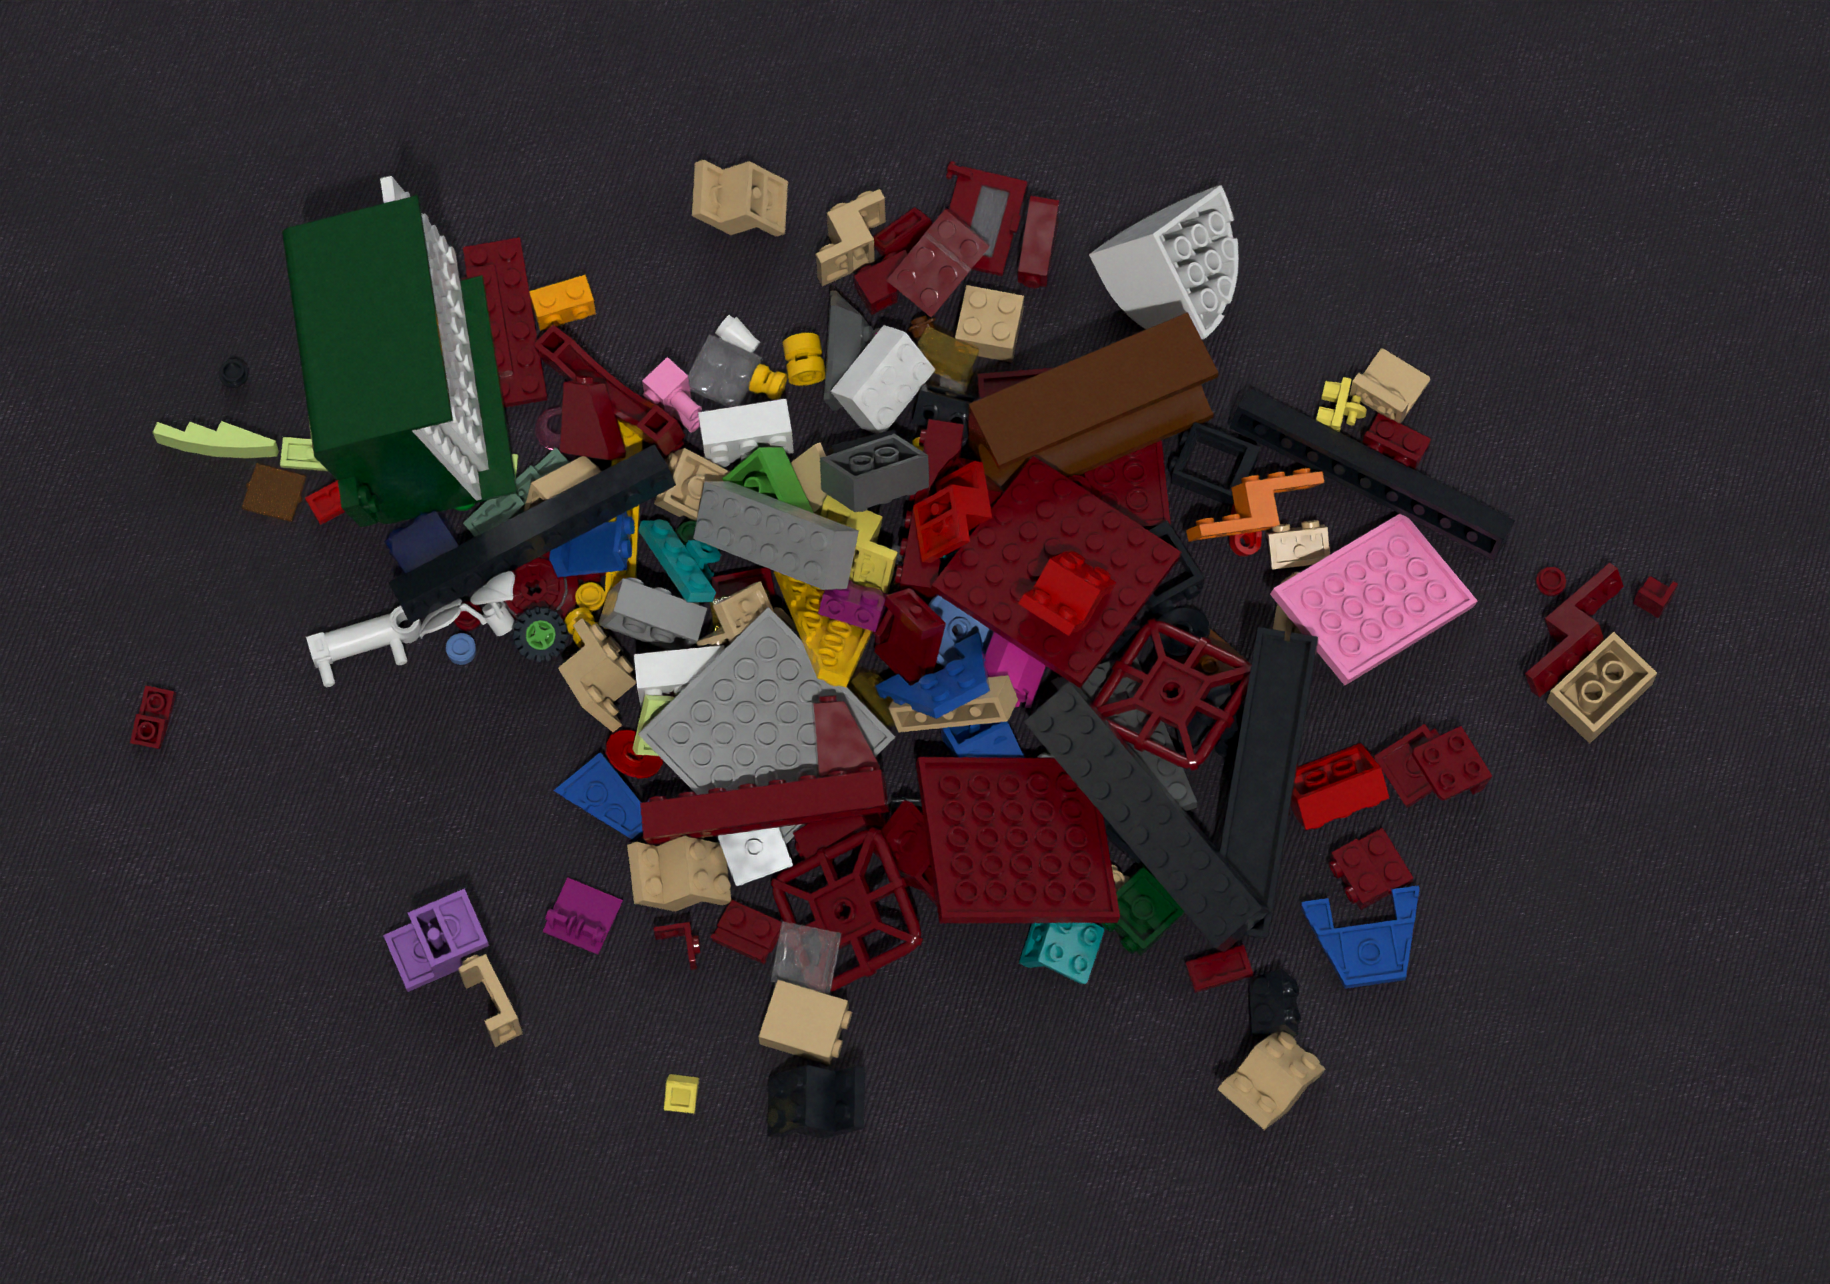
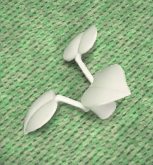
M508 571L493 577L485 586L472 595L470 601L473 605L486 604L482 609L483 615L467 604L462 603L460 598L428 614L419 632L421 639L425 634L437 631L451 624L461 611L469 612L479 619L482 625L488 623L496 636H502L511 631L512 625L516 621L507 610L504 601L513 600L514 573Z

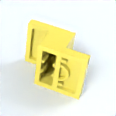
M827 495L822 506L821 516L859 530L849 580L854 584L867 588H878L887 594L890 589L898 552L877 544L883 516L869 510L853 512Z

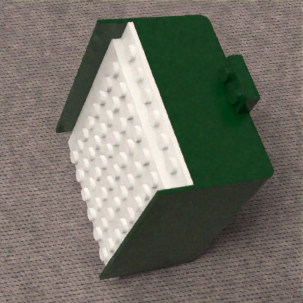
M392 176L380 179L384 204L292 226L282 231L314 457L338 480L341 507L360 527L377 524L378 522L382 524L396 523L517 493L484 277L478 276L460 281L454 248L447 245L445 237L440 236L436 226L430 224L428 216L422 214L419 197L417 195L410 197L409 192H404Z

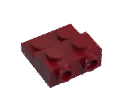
M1425 724L1374 756L1407 808L1433 792L1435 794L1412 756V752L1416 747L1440 736L1435 728L1429 731Z
M1383 828L1361 840L1357 838L1331 852V862L1328 863L1333 875L1337 879L1341 877L1346 886L1344 891L1352 904L1356 903L1360 910L1390 895L1392 889L1402 888L1414 880Z

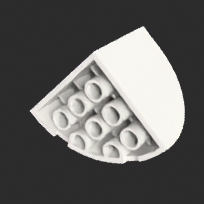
M1219 185L1174 203L1130 226L1089 254L1102 282L1114 301L1131 319L1143 328L1149 329L1188 312L1201 339H1205L1222 321L1224 317L1222 313L1225 306L1231 303L1238 274L1237 238L1233 239L1230 222L1234 221L1222 186Z

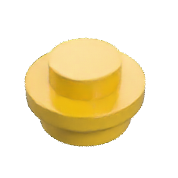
M584 583L576 591V603L580 608L585 607L590 612L596 611L604 604L605 592L597 583Z

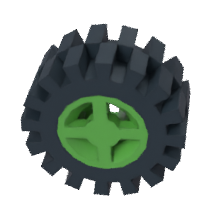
M537 605L532 606L533 608L531 609L526 608L521 615H517V620L512 625L513 633L511 635L515 647L527 659H533L536 662H541V660L549 661L551 657H557L560 654L561 648L564 649L566 645L565 639L568 636L563 619L554 610L545 606L539 607Z

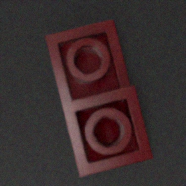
M145 685L139 714H136L130 740L131 744L156 749L161 748L176 697L175 691Z

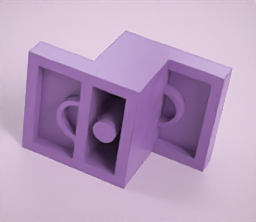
M465 889L408 912L410 924L383 935L407 992L458 971V968L462 966V957L489 946Z

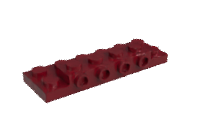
M520 237L463 247L467 277L461 279L466 280L478 276L484 277L504 408L548 400L541 358L533 346L537 341V334Z

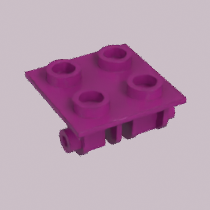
M567 877L553 910L549 909L545 918L547 923L542 932L598 955L623 900Z

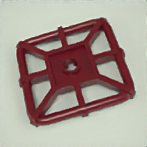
M1155 618L1150 619L1138 631L1120 661H1115L1112 666L1113 672L1094 699L1093 704L1105 718L1135 709L1150 715V718L1139 734L1107 718L1106 720L1125 741L1133 744L1136 750L1140 752L1145 750L1178 767L1190 768L1191 771L1197 770L1198 766L1207 759L1225 729L1233 724V716L1246 698L1251 664L1245 659L1211 644V640L1206 637L1199 638L1167 622L1155 621ZM1159 633L1194 648L1184 664L1165 655ZM1152 635L1158 659L1150 672L1146 674L1131 667V664ZM1204 655L1211 656L1236 668L1211 676L1194 670ZM1123 677H1128L1141 684L1134 697L1106 705ZM1242 680L1224 710L1204 702L1211 688ZM1174 688H1178L1179 695L1168 698L1165 691H1172ZM1198 711L1215 719L1216 722L1194 754L1186 727ZM1161 721L1179 729L1186 756L1150 740V737Z
M872 827L860 831L829 848L824 846L817 850V854L785 869L771 881L773 897L782 921L786 926L785 929L788 934L786 935V940L789 945L792 944L805 981L811 990L826 994L863 976L870 977L876 974L877 969L911 953L917 946L922 944L923 938L921 937L920 924L905 889L908 885L904 878L901 879L888 843L881 830ZM863 844L853 873L838 879L832 863L833 859ZM876 846L890 883L870 892L864 876ZM821 865L828 885L810 893L788 882ZM785 892L807 900L815 921L798 928ZM894 893L909 933L882 922L875 902ZM844 903L851 908L848 918L840 917ZM880 930L905 940V942L870 959L862 938ZM820 931L826 947L817 972H815L803 940L805 937ZM852 944L859 965L827 981L837 950Z

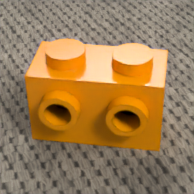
M586 275L529 291L540 331L550 328L552 324L557 327L561 324L584 319L596 314L594 300Z

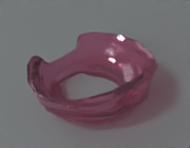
M562 407L547 409L536 420V437L541 445L550 450L554 448L560 450L561 434L552 433L547 427V422L554 415H561Z

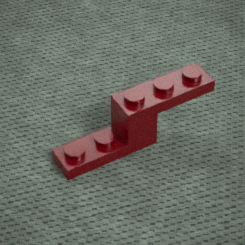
M1611 563L1607 564L1545 618L1551 637L1560 644L1525 673L1531 692L1539 698L1552 689L1559 680L1577 667L1581 661L1604 641L1599 623L1590 616L1594 615L1610 598L1616 596L1624 587L1618 568Z

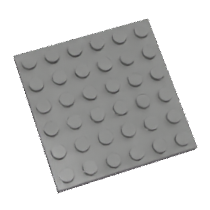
M769 607L638 733L697 795L708 794V790L713 788H725L726 791L737 790L738 786L743 784H756V787L766 786L769 781L778 779L786 780V783L798 781L799 777L814 775L816 778L828 777L817 776L812 703H818V697L836 695L837 701L845 702L875 757L895 738L847 687L832 686L816 677L802 640ZM806 824L780 827L785 843L787 844L794 837V832Z

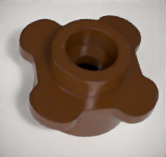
M927 315L912 320V327L907 329V333L912 332L914 339L936 331L933 324L936 319L928 320Z

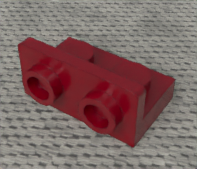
M1378 413L1369 431H1366L1362 444L1416 470L1431 443V439Z

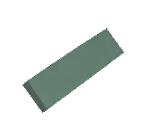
M554 448L535 467L530 465L515 479L517 493L487 500L463 524L476 537L523 513L531 482L570 463V461L560 453L558 448Z

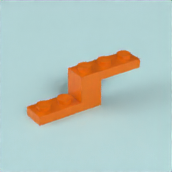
M1310 468L1293 471L1291 476H1285L1284 472L1268 474L1267 479L1259 480V475L1242 478L1241 484L1231 487L1236 514L1222 517V522L1214 523V518L1196 521L1197 526L1186 530L1188 542L1265 531L1279 526L1280 522L1274 493L1309 489L1325 483L1323 472L1311 473Z

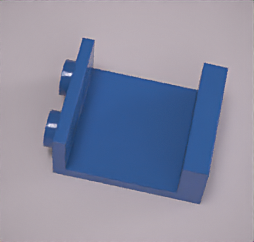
M624 512L617 516L616 521L605 522L551 550L549 559L557 577L627 570L628 558L632 556L630 534H634L635 531L632 516L629 517L627 512Z

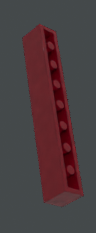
M876 767L860 768L858 773L846 774L845 771H835L829 773L828 777L824 778L806 775L799 777L798 781L788 783L782 779L772 780L768 782V785L756 787V784H743L738 786L737 790L726 791L725 788H713L708 790V794L696 795L695 792L680 793L678 798L673 799L655 796L649 798L648 802L640 803L643 838L649 845L666 843L682 836L698 839L889 812L885 776Z

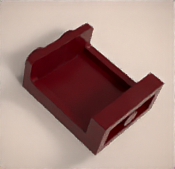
M911 588L886 596L884 605L895 616L889 640L876 645L874 652L911 686L919 682L920 678L924 675L934 673L946 623Z

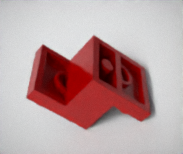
M973 461L935 482L937 493L913 505L922 562L932 563L969 543V530L992 518L983 462Z
M1065 551L1049 559L1033 589L1024 593L1018 604L1070 636L1087 626L1101 599L1112 592L1117 582L1110 579L1111 574L1100 567L1093 568L1086 564V559L1077 552Z

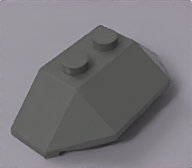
M830 291L824 401L832 411L839 410L842 405L830 391L874 338L872 326H869L863 316L836 291Z

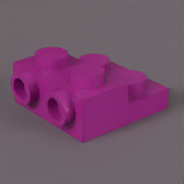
M849 580L847 589L824 591L818 614L876 632L886 608L884 605L886 596L890 594L883 593L875 587L867 588L854 584Z

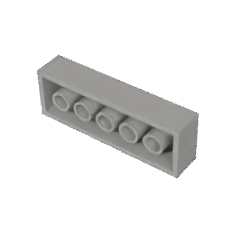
M705 481L693 539L822 590L847 589L859 530L730 481Z

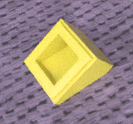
M669 1075L666 1081L664 1110L694 1114L699 1078Z

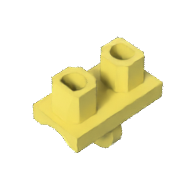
M1343 377L1342 383L1325 381L1322 400L1337 404L1335 410L1319 406L1316 418L1317 422L1339 433L1344 415L1348 416L1346 421L1348 425H1355L1356 418H1364L1367 409L1360 405V396L1354 395L1352 396V401L1347 402L1352 379Z

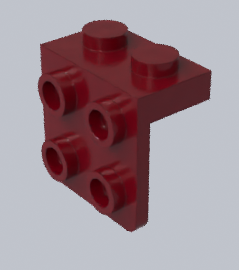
M1462 726L1416 747L1412 752L1417 765L1437 797L1442 801L1448 800L1468 789L1474 795L1482 791L1492 778V774Z

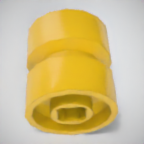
M800 333L789 336L783 341L785 360L788 361L786 366L789 383L796 386H806L825 379L824 360L820 357L822 355L820 336L814 333Z

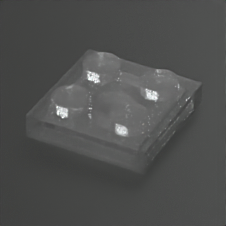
M709 334L688 374L690 391L729 408L740 406L749 389L755 369L763 362L762 357Z
M782 921L771 982L777 983V980H781L814 991L830 993L842 933Z

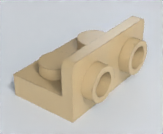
M1319 520L1301 522L1302 527L1290 528V524H1280L1272 528L1271 531H1265L1266 538L1268 539L1271 569L1314 565L1329 556L1328 528L1324 524L1319 525Z

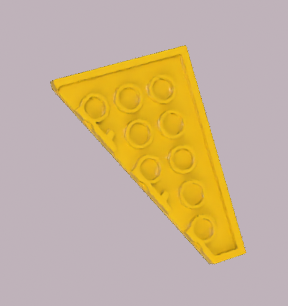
M774 571L816 677L832 686L846 688L873 631L819 615L818 612L825 590Z

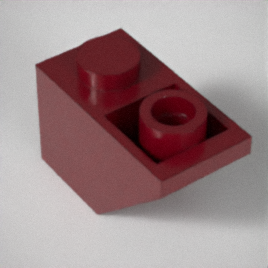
M906 250L899 253H890L883 258L882 262L874 266L867 265L854 275V287L871 315L897 303L900 291L891 285L887 279L907 256Z

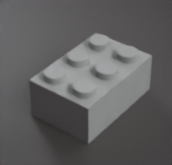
M628 577L626 579L623 578L608 592L598 625L669 651L689 649L698 641L707 608L700 606L699 602H686L684 598L680 599L672 596V593L667 589L659 587L653 589L644 586V583L639 579Z

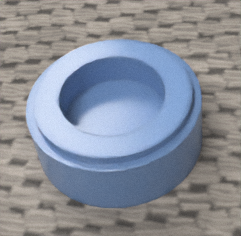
M455 634L446 643L447 656L455 664H467L476 655L475 641L468 634Z

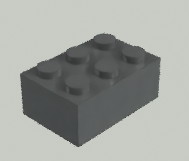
M896 434L820 458L821 490L853 512H863L869 507L890 503L893 499L905 495H914L917 491L929 487L928 455Z

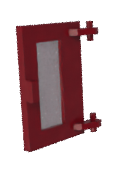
M950 161L946 178L951 179L952 175H956L958 179L949 211L991 245L973 266L972 270L1003 276L1014 233H1017L1021 219L1019 214L1028 181L968 167H959L955 165V162Z

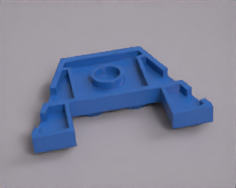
M979 633L954 645L957 654L962 658L961 660L951 661L946 665V668L934 674L924 675L920 678L919 682L911 686L897 674L875 686L878 695L883 699L889 696L893 699L894 703L899 705L904 703L910 704L912 710L937 719L989 692L990 687L985 667L984 647Z
M1419 885L1391 890L1396 919L1392 921L1334 928L1329 898L1301 902L1302 912L1345 989L1406 979L1420 890Z

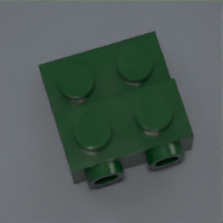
M1143 867L1116 892L1120 912L1118 922L1101 923V925L1109 932L1115 930L1122 937L1120 942L1129 953L1133 954L1136 951L1142 956L1185 912L1162 884Z

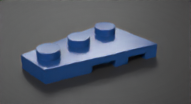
M601 752L553 790L632 841L643 835L641 801Z

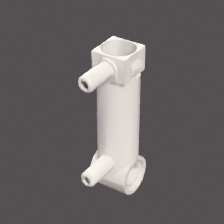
M399 606L390 614L306 637L315 668H319L323 685L331 687L335 684L330 666L334 661L387 645L391 646L396 664H406L407 657L402 642L412 643L420 637L421 620L414 621L409 628H400L399 624L408 619L401 606Z

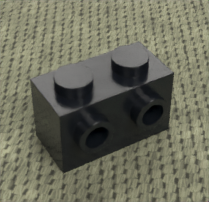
M925 383L919 393L912 423L918 424L920 429L926 430L929 419L964 424L963 439H969V404L982 398Z

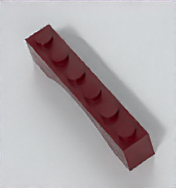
M552 324L533 345L542 361L566 380L575 381L576 376H592L593 382L605 383L615 418L649 445H655L663 456L666 457L685 437L676 419L658 405L642 398L619 382L591 358L573 339Z
M929 419L927 430L921 429L919 446L924 447L923 452L928 455L929 487L917 491L914 495H910L909 501H914V505L933 494L936 489L935 482L942 479L949 472L957 457L960 458L964 424ZM907 510L905 528L909 529L908 538H902L900 555L905 556L903 566H897L895 583L900 584V591L911 588L919 597L933 599L936 593L931 591V585L940 575L941 561L937 559L932 563L922 562L914 510Z

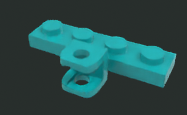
M660 519L641 521L638 531L686 602H713L716 591L709 581H711L714 573L711 572L707 563H715L720 560L721 554L718 549L698 540H688L685 547L668 521Z

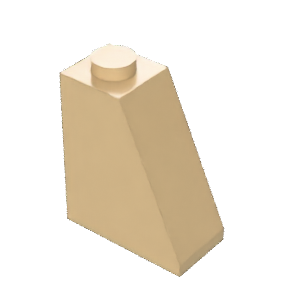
M581 456L531 482L524 512L600 473V468L593 464L586 456Z

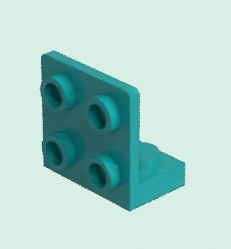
M1032 923L1019 964L1028 968L1045 966L1080 984H1087L1103 937L1104 928L1094 923Z

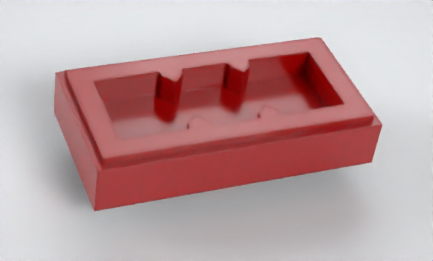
M338 480L305 497L307 504L320 525L345 512L341 507Z

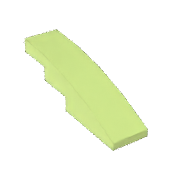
M222 421L217 431L192 422L188 423L185 432L157 422L153 431L157 443L191 453L229 458L277 457L279 453L275 440Z

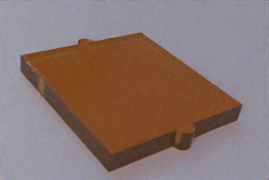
M256 463L251 481L246 484L248 490L242 509L292 522L297 504L302 501L301 493L306 476Z

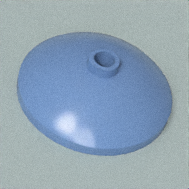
M936 595L928 606L946 623L936 662L941 667L946 668V665L951 661L961 660L962 658L957 654L954 645L976 633H979L985 655L994 631L944 598ZM953 626H956L958 629V633L956 636L953 634L952 631Z

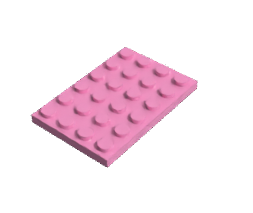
M1402 514L1396 515L1273 588L1270 593L1302 634L1318 637V654L1344 686L1470 610L1478 602L1413 522Z

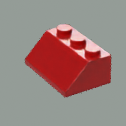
M1361 743L1297 767L1291 808L1296 819L1305 830L1316 829L1329 821L1348 817L1355 811L1366 807H1374L1381 801L1389 799L1382 768Z

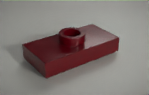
M1244 945L1185 963L1194 993L1253 976V970Z

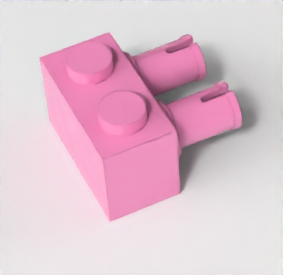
M667 357L642 380L643 395L646 400L658 405L669 415L675 417L692 433L700 427L698 412L702 411V407L698 406L691 399L688 375Z

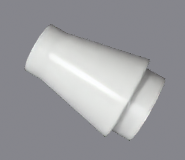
M728 315L715 332L720 337V341L744 351L748 355H751L760 344V341L752 335L738 317L733 318Z

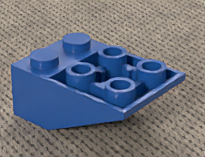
M1008 722L941 728V738L952 757L1025 758Z

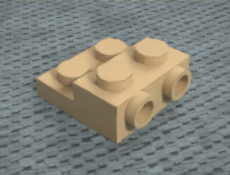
M683 448L675 451V453H670L665 460L676 486L657 495L654 504L678 517L684 515L697 521L704 482L723 481L722 478L730 471Z

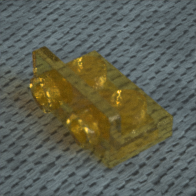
M926 327L917 347L936 369L934 373L968 387L972 379V366L979 354V349L933 328Z

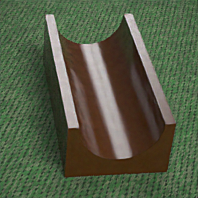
M1187 312L970 403L969 451L974 461L983 462L985 474L1003 492L1007 490L1033 456L1065 477L1081 475L1190 429L1194 422L1201 424L1213 419L1214 414L1201 384L1218 378L1219 372Z

